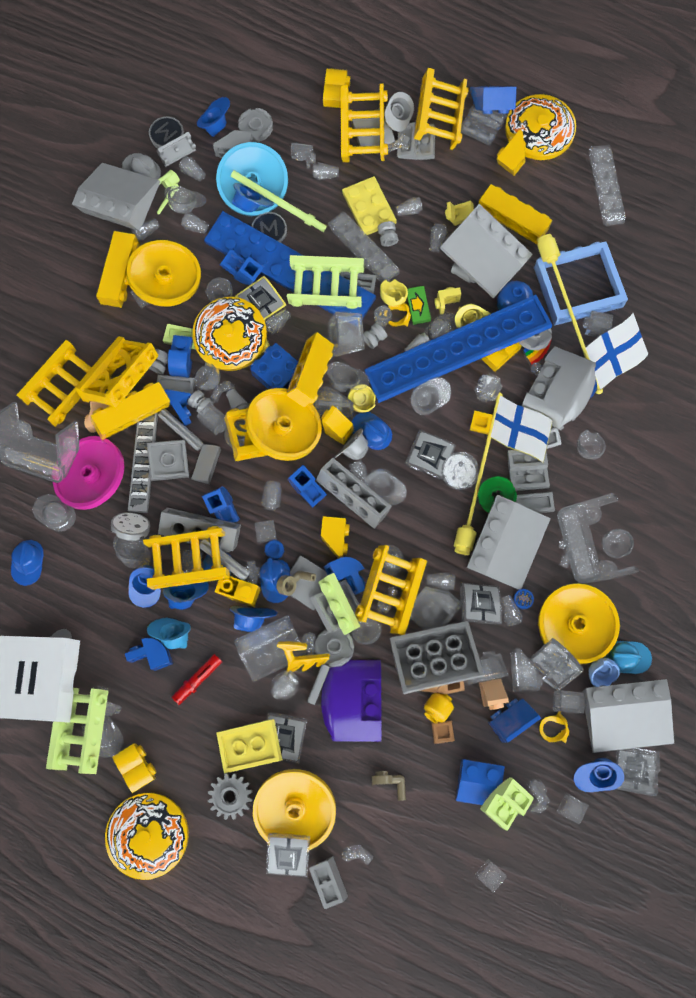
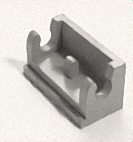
M187 132L158 148L157 153L164 166L167 167L196 151V145L192 142L190 133Z
M333 856L309 867L324 909L342 903L348 898Z

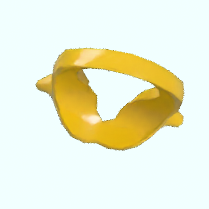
M405 302L397 306H388L384 313L386 322L395 327L402 325L408 327L411 317L409 306ZM391 310L407 311V315L399 322H392L388 318V313Z
M559 711L557 715L547 716L541 721L539 732L543 739L548 742L563 741L566 743L569 735L568 722ZM553 721L564 725L565 729L561 730V733L555 737H548L544 734L543 726L546 722Z

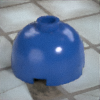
M509 281L497 295V308L501 310L533 296V291L529 285L522 281Z

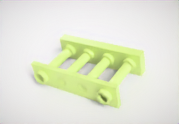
M290 255L291 270L296 272L294 294H287L289 304L296 307L302 305L345 306L349 309L362 307L361 297H356L358 274L364 273V258ZM305 270H312L314 272L312 295L301 294L302 277ZM323 271L332 272L331 296L320 295L321 272ZM341 272L350 273L349 296H338L339 273Z
M73 688L74 694L70 723L53 722L46 769L67 770V765L79 766L78 773L96 774L108 690L91 688L90 695L78 694L79 688ZM77 702L89 703L87 716L75 715ZM74 723L86 724L84 736L72 735ZM71 744L83 745L81 758L69 756Z

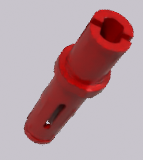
M214 654L188 681L185 680L183 682L184 685L171 698L180 705L192 692L195 693L197 691L196 688L209 677L222 661Z

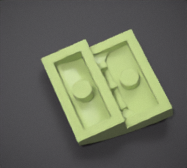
M510 777L489 795L480 810L501 828L508 831L517 814L519 813L524 816L534 798Z

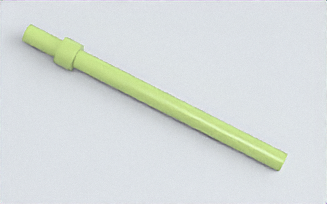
M233 170L232 178L304 220V223L308 226L312 225L322 232L327 228L325 224L316 220L315 216L310 213L306 214Z

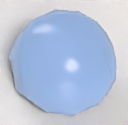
M601 658L594 661L589 667V679L594 687L610 686L620 675L618 665L609 658Z

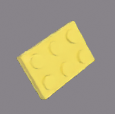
M375 176L342 189V193L363 236L377 232L378 225L383 222L392 221L396 224V218Z
M274 719L217 732L224 773L282 760Z

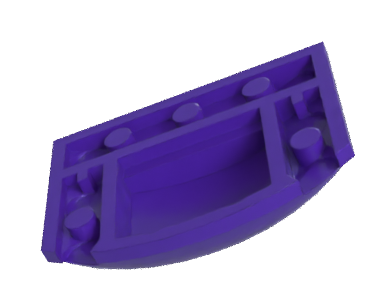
M349 660L342 666L330 667L323 683L321 706L324 723L332 736V741L381 742V660Z

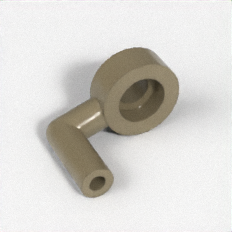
M297 571L292 576L283 575L278 579L277 591L282 595L290 596L296 590L297 581L300 579L315 581L316 574Z
M388 771L376 772V776H372V785L397 784L398 801L406 800L404 776L388 775Z

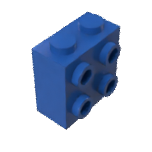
M275 343L265 350L264 355L260 359H256L252 363L250 370L252 376L268 390L274 388L288 389L298 361Z

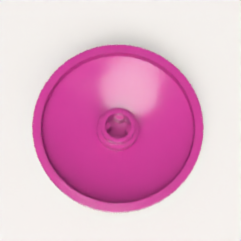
M89 436L74 442L62 453L54 468L53 487L56 495L63 503L75 509L85 510L101 505L115 493L121 483L124 474L123 455L119 448L110 440H101L99 436Z

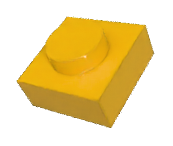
M474 411L470 430L488 435L493 415Z

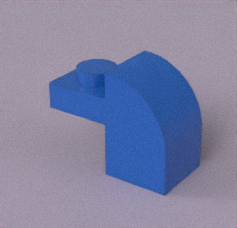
M231 249L220 264L221 267L234 275L233 278L245 285H251L264 268L248 256L245 260Z
M173 335L171 350L168 353V371L170 376L190 378L192 368L190 358L193 343L192 337Z
M302 465L288 478V481L295 491L313 508L327 494L315 482V477Z
M222 486L202 496L209 513H215L217 519L232 523L240 520L232 503L233 499L225 487Z
M342 557L324 566L327 575L334 573L338 581L346 579L354 595L365 590V581L358 573L364 567L358 560L351 557Z
M152 638L141 639L143 643L142 648L141 645L130 648V652L125 653L126 660L130 663L147 657L150 669L153 671L173 664L169 650L163 643Z

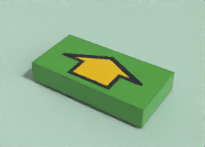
M424 286L407 289V300L413 325L431 322Z

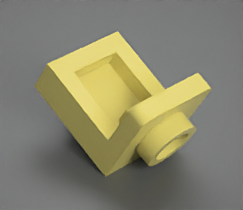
M450 201L447 202L445 214L454 226L459 225L474 210V206L471 201L458 205H453Z
M448 287L438 291L437 298H435V307L439 309L440 315L444 314L445 304L460 302V288Z

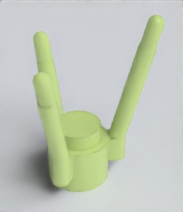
M169 170L158 179L160 184L162 183L165 188H171V190L162 202L157 214L161 213L174 191L179 188L177 183L180 179L173 170Z

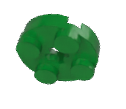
M496 476L482 483L478 491L479 504L486 512H490L494 502L492 493H496L497 490L501 491L500 495L504 498L516 502L517 493L510 480Z

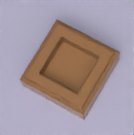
M452 721L431 724L434 744L455 741Z

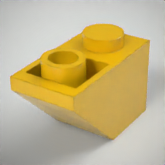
M522 130L513 133L509 138L508 145L505 148L502 147L497 154L498 164L513 176L516 175L526 162Z
M333 405L330 410H326L322 415L321 419L325 434L344 445L354 431L353 423Z
M323 516L321 538L338 559L342 558L343 555H347L348 543L344 542L345 536H349L350 524H346V518Z
M231 576L228 579L219 580L215 589V593L251 607H255L261 591L258 585Z

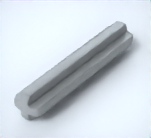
M166 409L161 410L158 415L168 426L195 450L198 451L202 448L203 442L169 411Z
M203 539L199 544V548L212 557L211 542L208 539ZM219 548L221 565L244 581L250 572Z

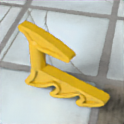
M280 641L277 643V647L284 650L288 661L286 671L289 673L296 671L303 664L302 671H306L316 662V667H320L329 660L330 654L294 656L293 651L307 649L306 643Z

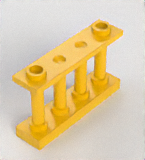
M427 68L422 78L414 139L421 140L424 134L429 133L450 139L451 150L457 144H460L462 139L460 131L464 101L468 94V87H466L467 79H463L458 87L436 80L434 78V69ZM433 87L457 94L456 102L435 96L432 93ZM431 102L455 109L454 117L432 111L429 108ZM432 118L453 124L452 132L429 126L427 120Z
M380 84L379 93L352 94V92H349L348 85L341 86V158L343 162H350V156H353V154L380 153L381 161H385V155H388V144H385L384 102L388 101L387 90H384L383 84ZM380 100V110H349V103H352V101ZM361 118H380V128L352 129L349 121ZM380 135V146L353 147V145H350V138H353V136Z
M67 340L62 343L17 394L26 405L34 402L50 415L47 420L55 427L64 421L66 414L81 397L75 388L69 395H66L53 385L50 380L55 374H58L76 387L80 381L63 369V365L69 360L86 373L92 368L75 355L77 350ZM43 388L48 389L63 401L56 410L38 397L39 392Z
M218 526L208 527L205 531L165 537L153 535L149 539L143 540V544L147 547H152L154 575L153 578L147 579V587L154 590L230 578L229 570L221 565L218 537L226 536L225 531ZM210 538L213 566H211V569L204 570L201 567L199 540ZM191 541L194 569H192V572L184 573L182 571L179 543ZM171 544L174 572H172V575L165 576L162 573L160 546Z
M379 545L373 553L374 561L361 603L357 606L355 615L358 622L366 623L367 618L389 625L391 628L390 633L405 635L427 560L412 558V561L409 562L387 554L389 546ZM386 561L407 569V578L401 580L382 573L384 562ZM381 580L402 588L401 597L396 599L377 592L378 581ZM373 599L395 606L397 609L395 617L391 618L371 611L370 607Z

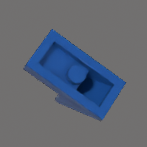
M165 389L164 391L170 400L171 406L185 427L192 422L189 418L191 413L186 405H188V399L192 394Z

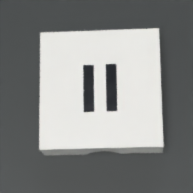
M0 636V718L70 723L74 694L73 681L77 670L80 641L69 638Z

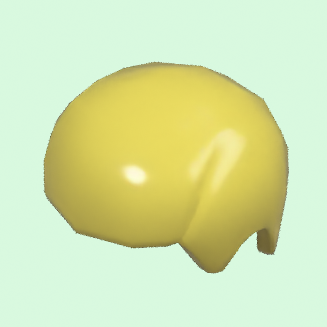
M385 279L380 285V297L385 304L397 306L406 301L408 290L403 283L398 282L396 279L391 282H387Z
M364 384L356 385L349 391L348 404L352 410L358 413H366L375 407L376 395L370 387Z

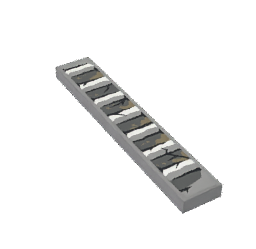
M158 412L137 422L128 503L129 512L148 513L151 479L147 443L156 441Z

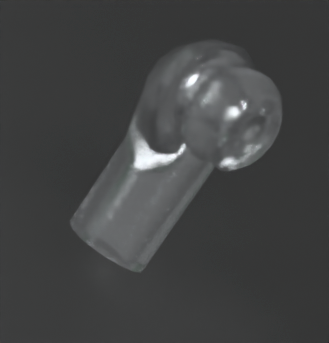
M226 380L216 385L210 399L214 403H218L222 393L234 389V384Z
M561 539L559 548L564 550V554L559 565L568 568L574 555L573 545L570 540Z
M389 586L386 595L396 598L398 589ZM381 601L377 603V611L383 614L388 613L392 605Z

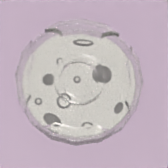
M457 452L449 455L442 464L441 474L443 480L449 487L456 490L470 488L478 479L477 461L466 452Z

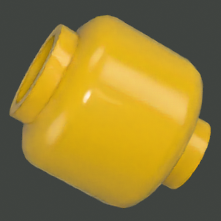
M433 693L424 704L425 716L436 724L438 722H445L454 709L451 702L452 698L448 694Z

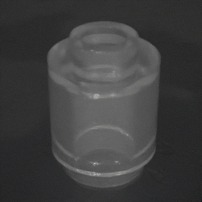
M267 481L266 485L263 486L261 505L265 506L266 510L274 511L280 507L282 497L281 483Z

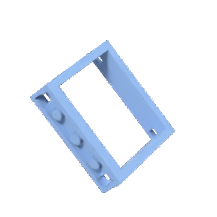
M606 241L601 243L594 242L586 247L579 246L567 252L560 251L561 255L555 262L556 265L600 254L615 296L571 307L576 320L624 307L628 298ZM540 257L536 260L534 270L553 324L555 326L570 322L572 319L568 308L560 310L546 268L552 267V263L543 262Z

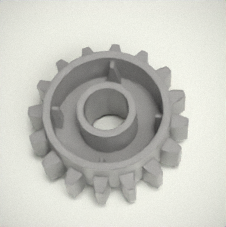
M227 773L224 775V780L221 777H217L218 784H211L214 790L208 791V794L212 795L208 803L214 804L211 811L218 810L217 817L224 814V820H227L229 815H231L234 820L237 817L236 813L243 816V809H250L247 803L253 801L249 797L253 790H248L247 787L250 783H244L243 776L237 779V774L233 773L232 778H230ZM229 790L233 791L236 795L233 802H229L226 799V793Z

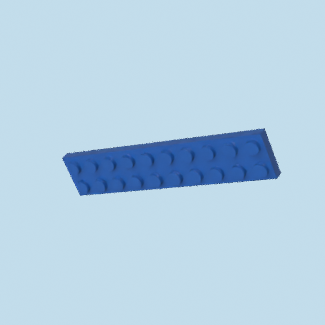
M222 211L204 239V242L226 255L231 249L245 260L248 256L264 267L260 272L261 275L294 292L296 271L291 270L290 255H304ZM305 270L303 272L301 294L312 295L314 277L312 270ZM331 271L321 272L320 295L331 296ZM339 275L338 296H349L350 281ZM357 285L356 297H361L362 307L349 309L345 306H317L358 328L375 301L376 295Z
M533 295L364 369L378 403L548 330L552 328V323L537 295Z

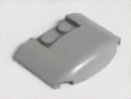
M554 346L544 359L545 363L529 393H526L522 407L540 412L553 421L552 427L562 430L564 428L563 425L571 420L574 421L587 405L596 381L594 368L596 363Z

